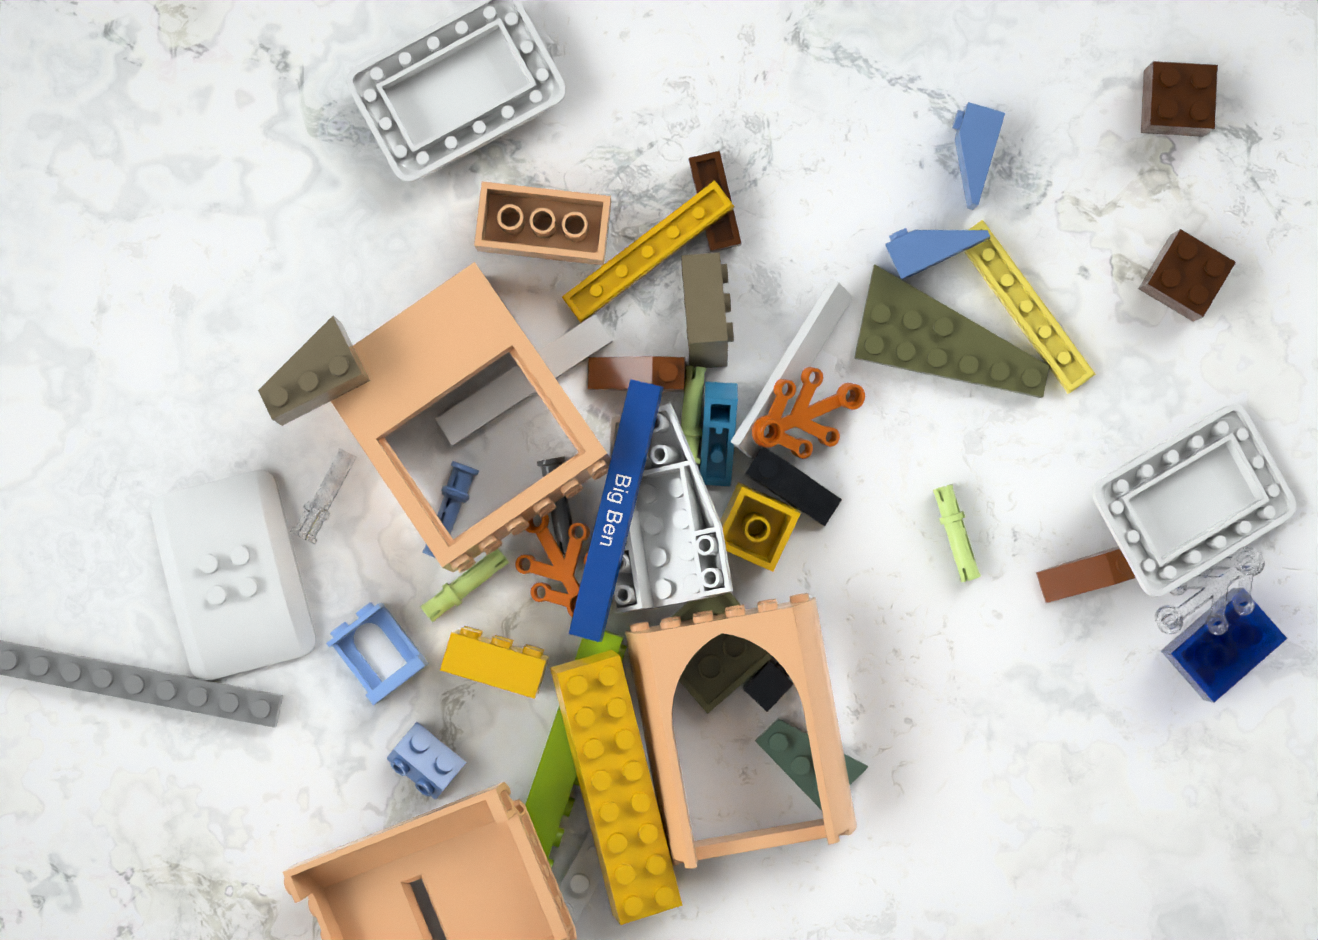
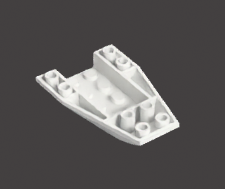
M672 404L659 406L612 599L614 614L666 607L733 592L723 527ZM621 415L612 417L610 458L612 457Z

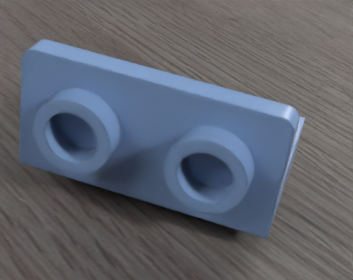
M418 722L413 725L387 757L395 772L402 776L406 775L416 783V788L423 795L431 796L434 799L439 797L466 764L462 758Z

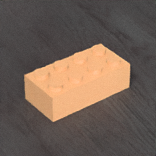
M482 181L474 246L480 252L604 265L612 203L611 196Z

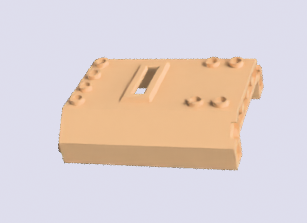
M505 782L296 863L282 872L285 877V889L288 894L292 895L295 903L308 896L309 910L317 918L321 928L320 935L322 940H433L410 884L421 878L447 940L577 939L576 928L527 808L520 799L513 801L509 797L511 791Z

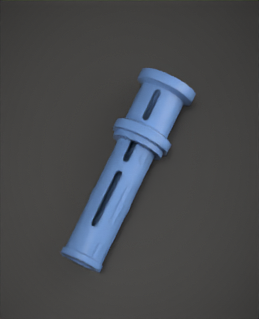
M455 461L451 463L453 469L448 483L441 489L444 498L437 514L449 534L453 530L462 502L466 503L469 500L470 496L467 493L473 477L479 473V470ZM426 544L422 553L435 558Z

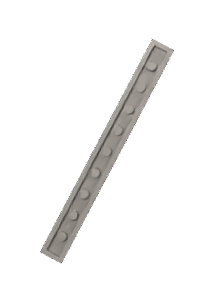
M0 640V675L273 728L277 727L283 698L281 694L214 681H205L198 678Z

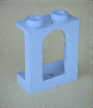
M370 602L356 613L359 619L351 625L344 622L330 633L333 638L326 644L329 647H334L368 692L366 697L372 705H375L429 663L385 605L379 603L374 606ZM365 623L378 625L407 662V664L383 682L354 644L355 631Z

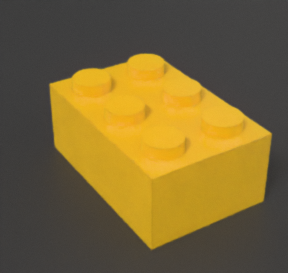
M464 626L460 630L457 629L451 632L440 671L533 699L539 694L549 661V656L543 655L544 649L526 644L523 649L512 646L514 640L499 635L492 636V639L482 637V630L469 626Z

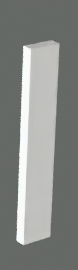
M833 279L829 280L732 438L731 443L745 455L754 459L761 449V446L756 444L752 437V428L758 418L768 415L776 397L774 393L775 383L779 379L791 380L795 383L797 390L802 382V371L807 367H811L852 300L853 296L840 282ZM787 384L782 387L783 394L788 390ZM768 426L764 430V436L769 433Z
M594 314L537 353L555 379H557L612 343L613 340L597 315ZM516 365L435 418L451 445L454 446L534 394L536 390L521 368Z

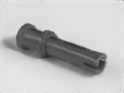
M565 456L537 461V466L541 467L542 476H546L566 461ZM566 496L555 502L557 507L551 512L556 543L563 555L566 554L570 539L568 530L573 524Z

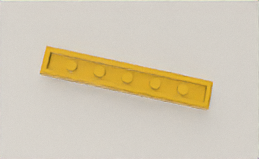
M713 181L562 296L563 300L579 322L582 323L735 208L717 182Z

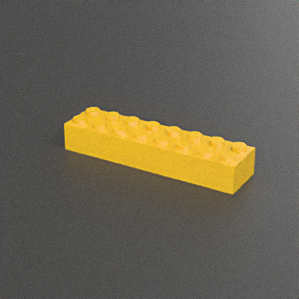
M613 650L550 667L612 915L620 925L683 906L620 655Z

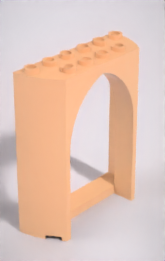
M809 593L789 596L790 602L777 604L776 599L757 602V608L746 610L744 604L725 608L724 614L713 615L712 610L697 612L693 614V619L681 621L680 616L661 619L660 625L649 627L648 622L629 625V631H625L654 793L672 865L674 866L684 863L685 868L691 869L696 868L698 860L822 838H827L828 845L840 841V835H851L857 828L816 598H809ZM721 633L744 638L760 646L782 665L792 679L804 710L823 819L694 841L674 734L673 700L676 686L688 662L702 646Z

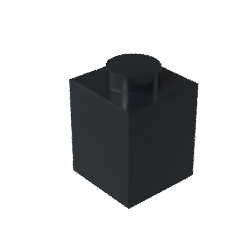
M768 661L742 688L768 712L794 683L789 679L790 676L778 661L775 664Z

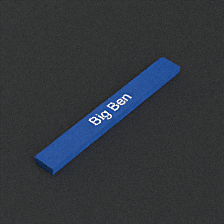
M630 379L570 625V635L596 642H602L664 387Z

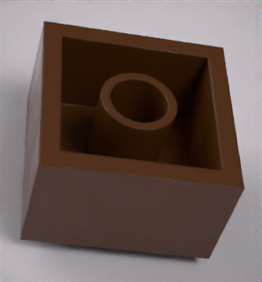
M1153 61L1144 70L1141 133L1204 137L1214 130L1218 65Z
M1179 229L1169 236L1138 289L1193 322L1204 317L1236 262L1182 229Z

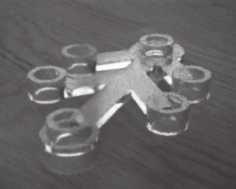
M1253 547L1239 548L1233 554V557L1224 558L1198 574V576L1170 591L1172 595L1180 596L1187 589H1201L1179 607L1174 605L1160 607L1155 613V621L1159 630L1166 634L1178 633L1184 624L1183 620L1212 599L1211 612L1206 619V624L1212 634L1220 635L1225 633L1229 626L1225 617L1228 588L1232 583L1239 579L1238 594L1232 599L1235 611L1240 615H1248L1255 608L1251 597L1253 577L1260 574L1264 569L1265 560L1262 553ZM1213 570H1227L1220 576H1208ZM1241 602H1248L1245 606H1239ZM1222 621L1220 625L1213 626L1214 622Z

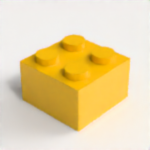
M738 482L720 519L726 551L773 572L801 513L793 506Z

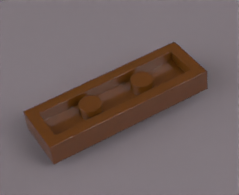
M720 151L688 158L696 194L713 181H716L731 201ZM734 209L705 230L710 253L741 246L742 244Z

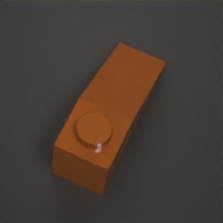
M589 357L588 390L628 391L630 379L664 387L663 392H684L685 357Z
M1119 546L1036 572L1045 603L1136 578Z

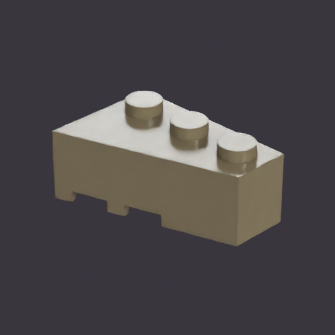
M720 252L681 255L689 366H694V368L696 366L705 368L727 367L728 342H734L733 323H726V313L731 312L730 293L723 292V283H728L727 264H721Z
M332 316L258 392L271 419L283 426L369 382L370 379L343 324L336 317Z

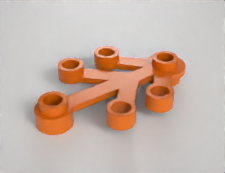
M807 367L802 371L801 381L803 386L791 413L782 417L788 399H791L796 393V385L793 381L787 379H779L775 383L774 393L776 397L768 415L758 418L752 428V437L756 444L765 448L779 444L790 449L794 456L806 459L813 452L812 443L803 438L795 439L786 434L785 431L797 427L817 437L821 444L829 447L835 446L839 442L840 434L837 429L822 426L812 421V419L841 406L851 410L860 408L865 400L864 389L857 384L844 383L838 388L836 394L809 405L816 388L823 382L822 371L813 367ZM814 372L815 379L813 382H810V374ZM787 384L788 390L783 394L782 387ZM848 390H849V391H850V396H849V398L846 400V394H847V392H848ZM768 426L769 433L764 436V430ZM831 431V439L827 441L826 435ZM804 443L805 449L800 453L799 447Z
M548 514L541 517L542 522L538 527L534 524L532 518L528 521L530 526L525 531L536 533L553 565L536 561L532 555H521L516 559V569L522 574L533 573L561 581L568 593L552 590L549 584L541 582L532 586L530 594L533 600L537 602L548 601L567 607L569 615L573 617L580 588L574 574L582 543L589 538L590 529L585 523H574L569 527L568 535L570 539L564 558L548 528ZM578 526L582 527L584 531L581 538H577L575 535V529ZM588 553L584 556V564H586ZM525 558L530 561V568L528 570L522 567V562ZM540 586L546 591L543 598H540L537 594Z

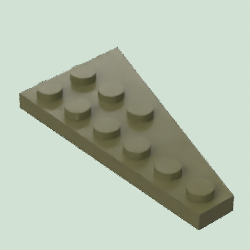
M874 264L854 359L1043 398L1049 365Z

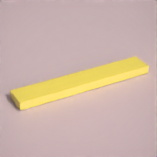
M981 220L969 230H988L990 239L965 250L964 253L1043 361L1050 366L1049 369L1067 394L1096 375L985 222Z

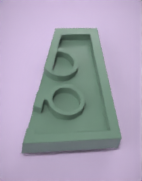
M777 718L755 742L822 811L808 734ZM844 754L849 784L851 785L868 768V765Z

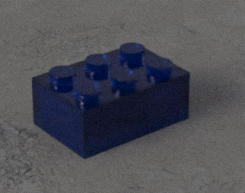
M1232 588L1162 649L1161 652L1203 700L1215 703L1280 646L1287 637L1245 589Z

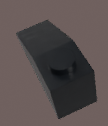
M765 447L759 450L744 474L823 526H826L842 501L834 493Z

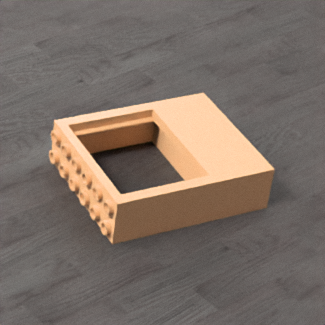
M475 262L354 344L353 347L370 381L331 401L441 567L453 573L457 570L459 573H462L471 568L476 563L474 558L484 551L488 555L497 550L503 544L501 540L510 533L516 536L530 526L528 521L536 515L544 517L557 507L555 502L566 496L569 499L578 494L583 489L581 484L591 477L597 480L608 473V466L611 461L601 443ZM510 352L579 453L453 539L385 437Z

